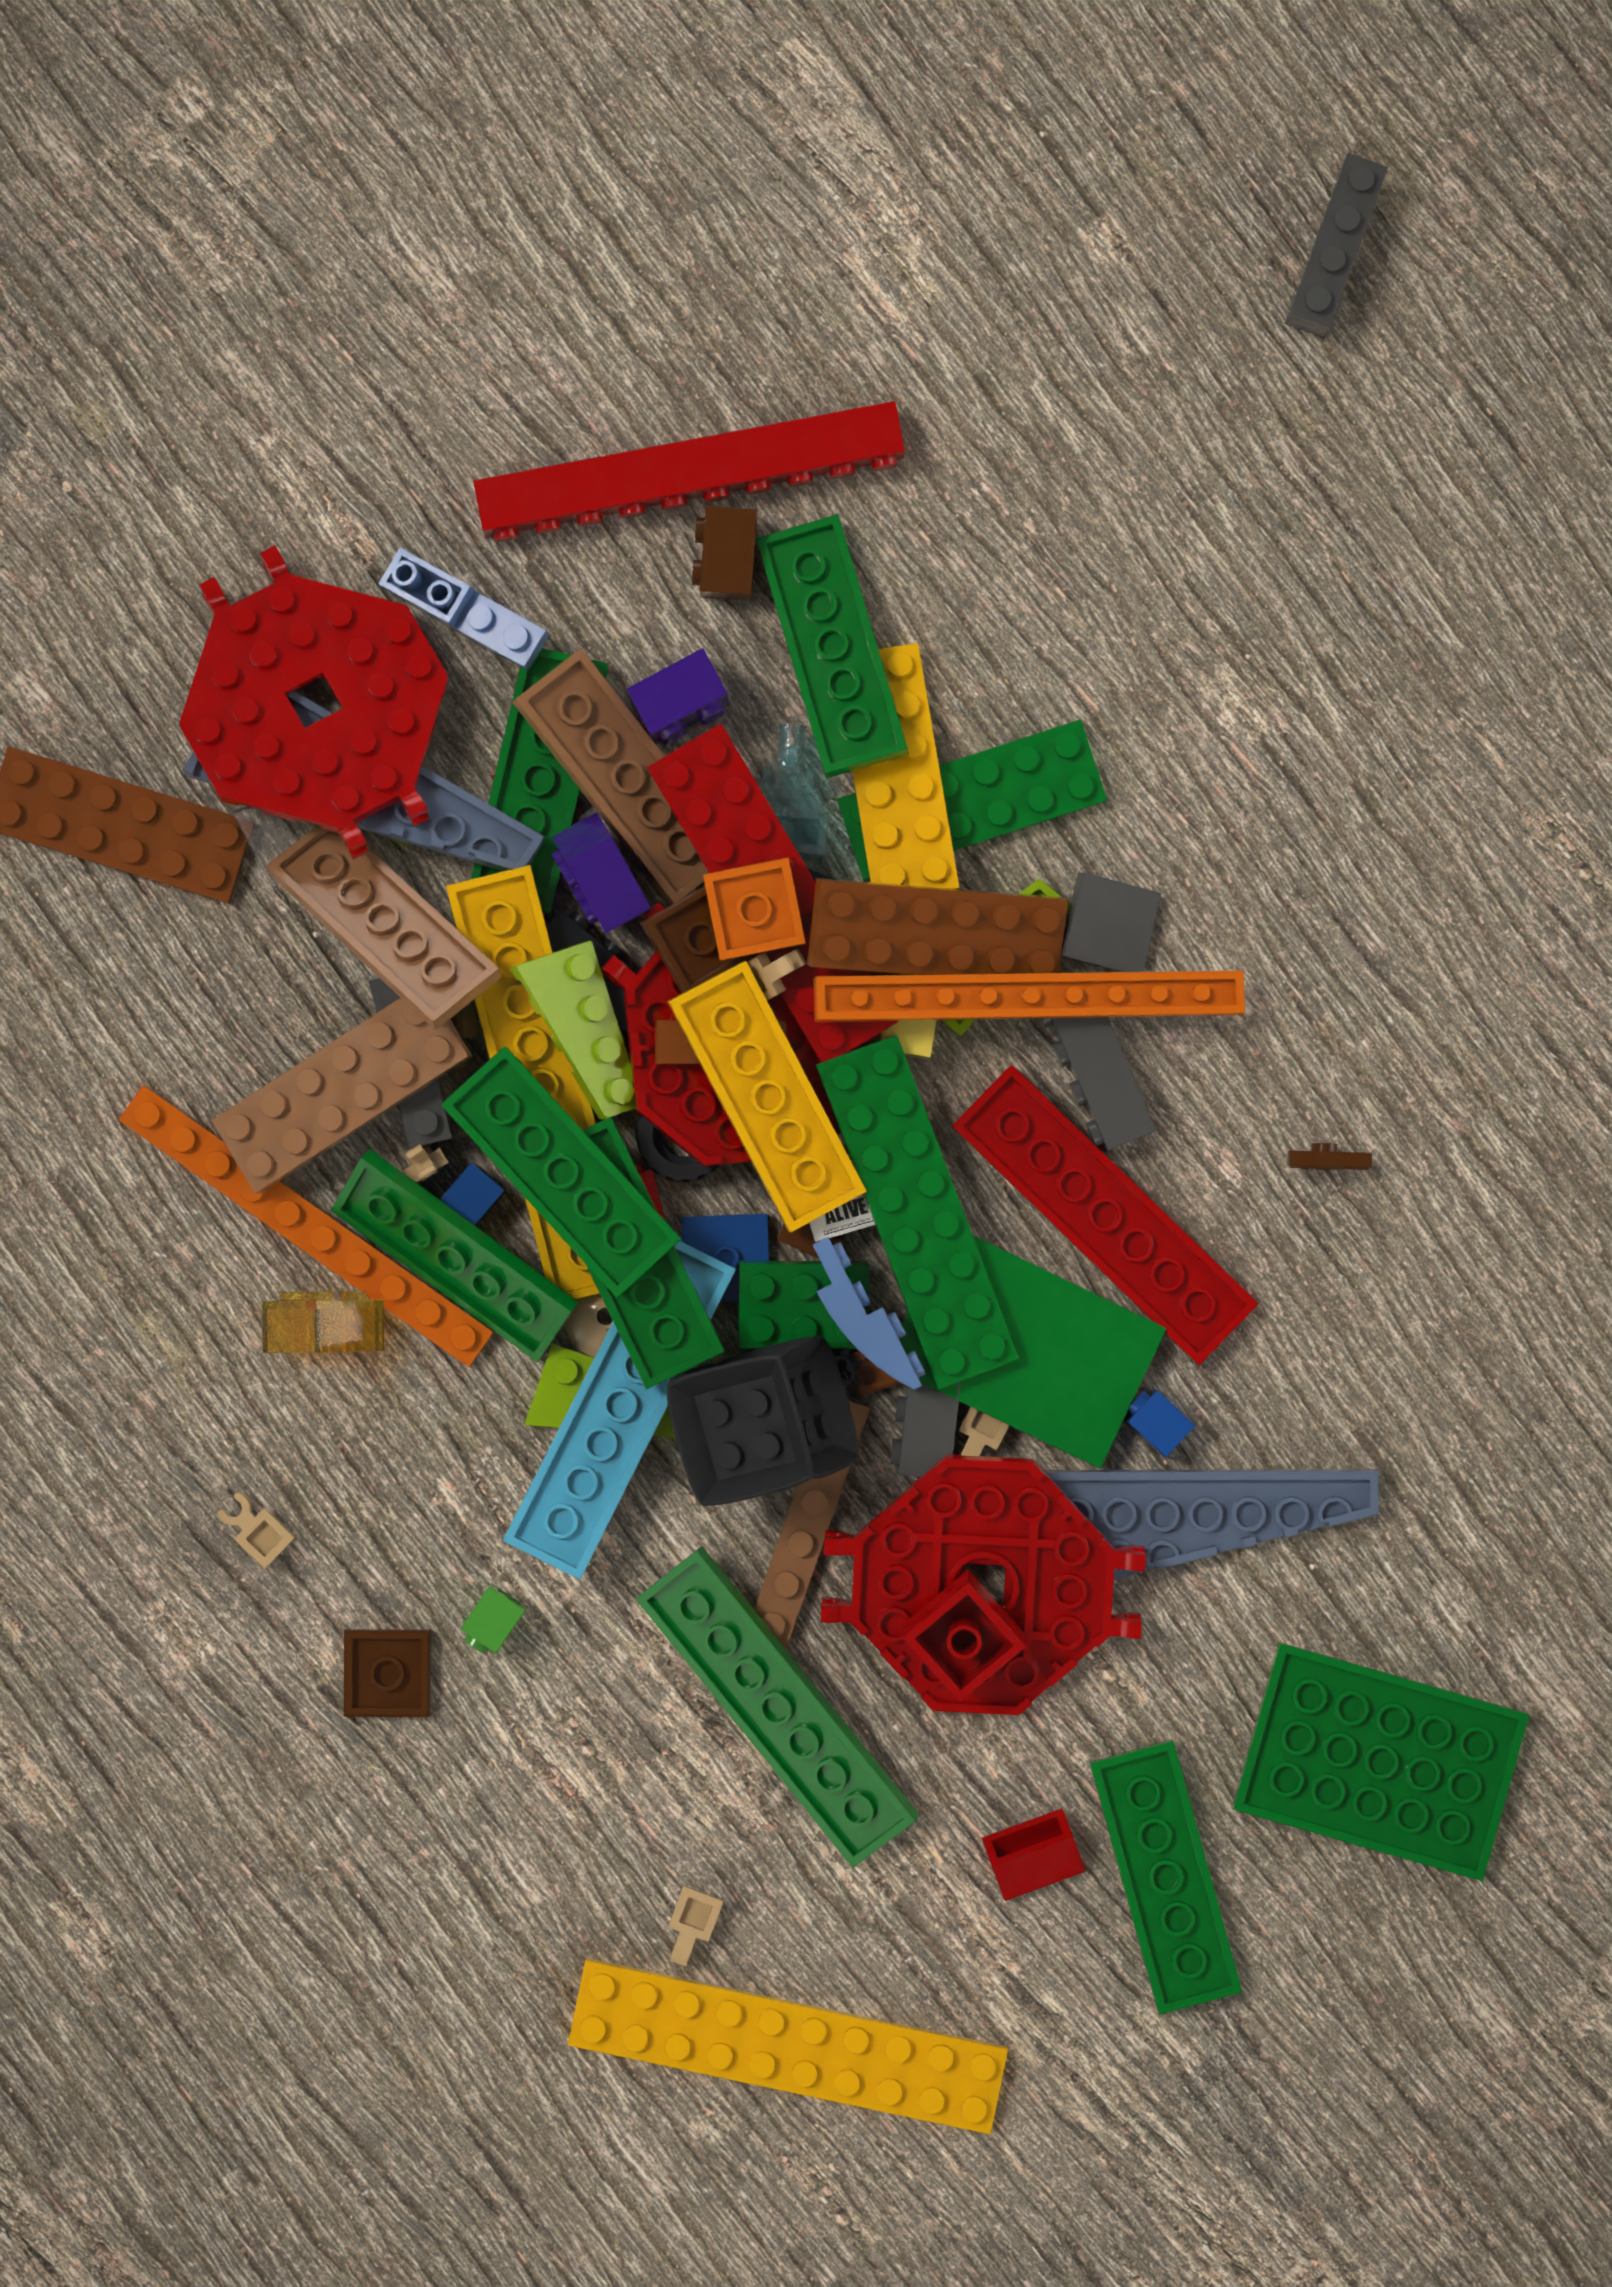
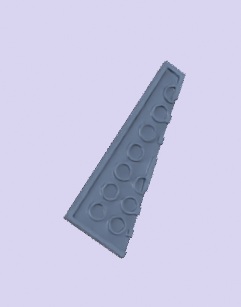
M295 691L290 692L287 696L305 728L332 714ZM192 753L183 767L184 774L192 779L211 784L194 753ZM424 766L421 767L419 773L420 778L416 791L428 808L429 820L414 827L401 802L398 801L356 824L358 828L500 871L530 865L545 842L544 836Z
M1377 1469L1044 1470L1115 1548L1129 1545L1144 1546L1146 1552L1145 1571L1156 1568L1158 1570L1218 1555L1217 1553L1240 1547L1246 1548L1257 1545L1260 1542L1280 1537L1286 1538L1298 1535L1300 1532L1378 1515L1379 1471ZM1114 1569V1580L1126 1578L1128 1575L1144 1571Z

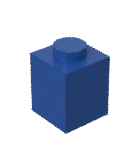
M471 1162L441 1197L440 1201L477 1227L507 1190L475 1163Z
M1155 1389L1150 1395L1143 1390L1132 1401L1128 1409L1131 1415L1125 1420L1164 1457H1167L1195 1427L1187 1417Z

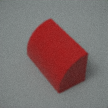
M1062 1808L982 1837L1004 1901L1086 1872Z

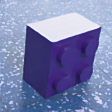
M703 648L627 688L630 701L650 738L655 744L663 741L665 746L688 734L686 727L699 720L704 726L725 715L724 707L729 705L728 693Z
M597 812L552 837L559 849L552 853V856L591 925L599 921L604 932L608 933L651 909L616 843Z

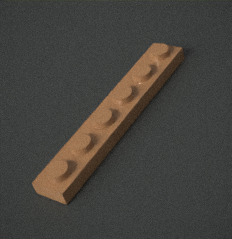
M848 1400L856 1429L858 1445L870 1407ZM850 1466L827 1477L810 1479L797 1485L754 1609L785 1649H787L825 1539V1530L829 1528Z

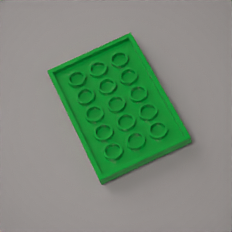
M1278 1642L1232 1809L1483 1881L1530 1714Z

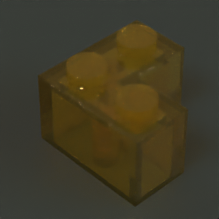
M333 1291L306 1292L307 1300H305V1292H279V1301H262L263 1353L385 1351L384 1299H366V1291H340V1300H333Z

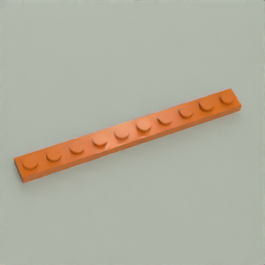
M1244 970L816 976L813 979L815 1022L1234 1016L1245 1014Z
M142 1085L118 1119L467 1367L472 1365L494 1334L493 1330L283 1182L279 1181L262 1193L255 1194L224 1141L147 1086Z

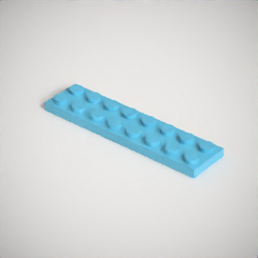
M680 1241L675 1248L711 1320L736 1269ZM612 1322L503 1539L504 1542L581 1580L668 1406L667 1384L670 1379L646 1390L614 1322Z

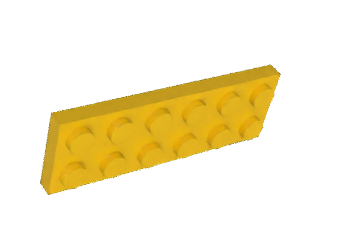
M918 643L878 649L909 754L852 771L870 881L872 883L960 889Z
M746 961L740 962L667 1001L788 1232L795 1231L867 1192Z

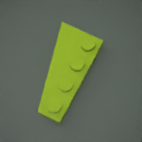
M592 940L509 967L516 980H520L530 996L528 1000L536 1014H541L553 1034L551 1039L558 1051H563L573 1070L571 1073L598 1118L607 1119L636 1108L631 1063Z
M552 1343L524 1425L560 1428L594 1357ZM668 1406L653 1436L676 1438Z

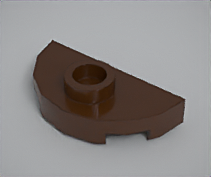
M1311 1143V1151L1289 1150L1287 1166L1311 1170H1369V1168H1372V1153L1337 1152V1144Z

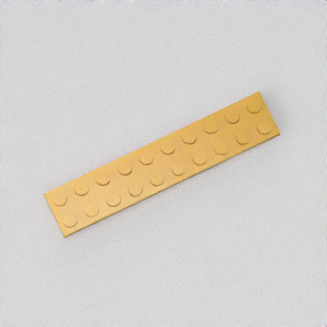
M531 865L446 885L457 930L499 968L501 974L499 980L475 998L489 1058L491 1059L504 1046H507L583 1130L596 1124L592 1106L571 1073L573 1070L563 1051H558L551 1039L553 1034L541 1014H536L528 1000L530 998L522 982L516 980L509 968L553 953ZM525 1198L545 1278L574 1299L599 1294L586 1264Z
M589 1958L585 1960L568 2040V2046L990 2135L1008 2053L1007 2046Z

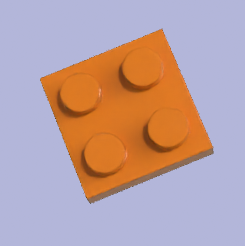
M789 858L703 875L720 960L806 943Z

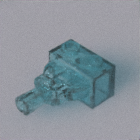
M780 724L775 783L771 782L772 766H764L763 782L759 785V788L800 857L825 859L829 812L823 811L822 799L814 787L815 770L807 769L805 785L802 786L801 784L807 727L795 725L794 744L791 746V724Z

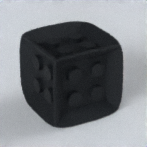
M818 1335L789 1340L740 1353L717 1364L697 1366L675 1375L667 1384L669 1414L683 1466L693 1493L703 1506L729 1504L786 1490L810 1479L832 1475L853 1464L857 1458V1436L849 1401L837 1361L831 1347L823 1336Z

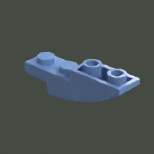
M401 547L378 583L387 591L441 624L527 671L531 668L550 636L540 626L476 592L471 586Z
M829 1237L813 1244L832 1283L817 1291L843 1334L867 1359L893 1379L913 1390L921 1387L922 1385L918 1378L925 1375V1371L915 1351L908 1354L905 1353L899 1338L905 1336L906 1333L896 1313L893 1312L886 1315L882 1307L867 1315L864 1307L870 1305L871 1302L860 1281L851 1284L844 1269L852 1264L841 1242L832 1245Z

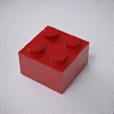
M966 1570L902 1624V1638L959 1702L1026 1647L1025 1632L969 1570Z

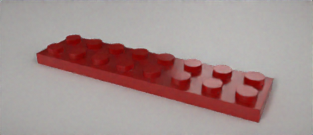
M722 723L647 767L648 771L709 873L789 858L806 943L765 951L771 963L797 948L802 954L806 964L780 978L786 988L780 994L821 1063L849 1052L898 1023V1021L815 1022L813 979L816 976L871 975L868 971L817 968L807 965L816 882Z
M1012 1064L951 1126L1152 1322L1167 1328L1165 1334L1198 1366L1259 1304Z

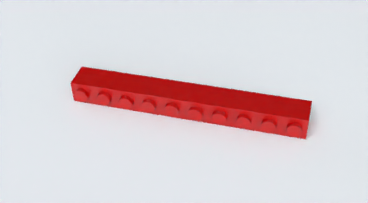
M896 401L488 477L473 480L485 538L493 537L494 542H504L518 538L519 531L535 529L536 534L552 533L561 530L562 523L577 521L578 526H589L603 522L604 515L620 513V518H631L645 514V508L662 505V510H674L687 506V500L704 497V502H716L729 498V492L746 489V494H759L771 490V484L788 481V486H801L812 483L814 481L813 476L830 473V478L832 479L854 475L856 473L855 468L872 465V470L874 471L886 470L896 467L898 465L897 460L904 459L905 448Z

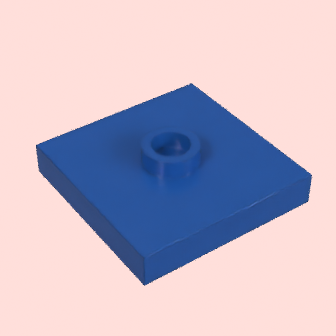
M767 1214L681 1217L683 1243L736 1269L721 1301H739V1261H769Z

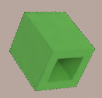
M492 1583L460 1628V1630L467 1634L464 1641L483 1654H486L488 1649L497 1653L528 1607Z

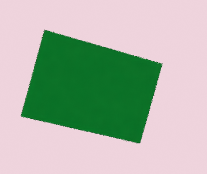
M973 1236L1019 1360L961 1381L959 1401L1101 1469L1167 1328ZM907 1312L902 1323L906 1335L899 1338V1341L906 1354L915 1351L925 1371V1375L918 1378L920 1383L937 1390ZM958 1383L937 1390L958 1400Z

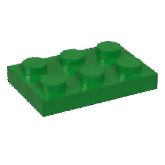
M739 1261V1348H762L789 1340L820 1335L826 1339L831 1349H857L840 1330L817 1291L832 1284L821 1261ZM850 1261L852 1265L844 1270L851 1284L860 1281L869 1298L868 1261ZM866 1306L864 1310L868 1315V1306Z

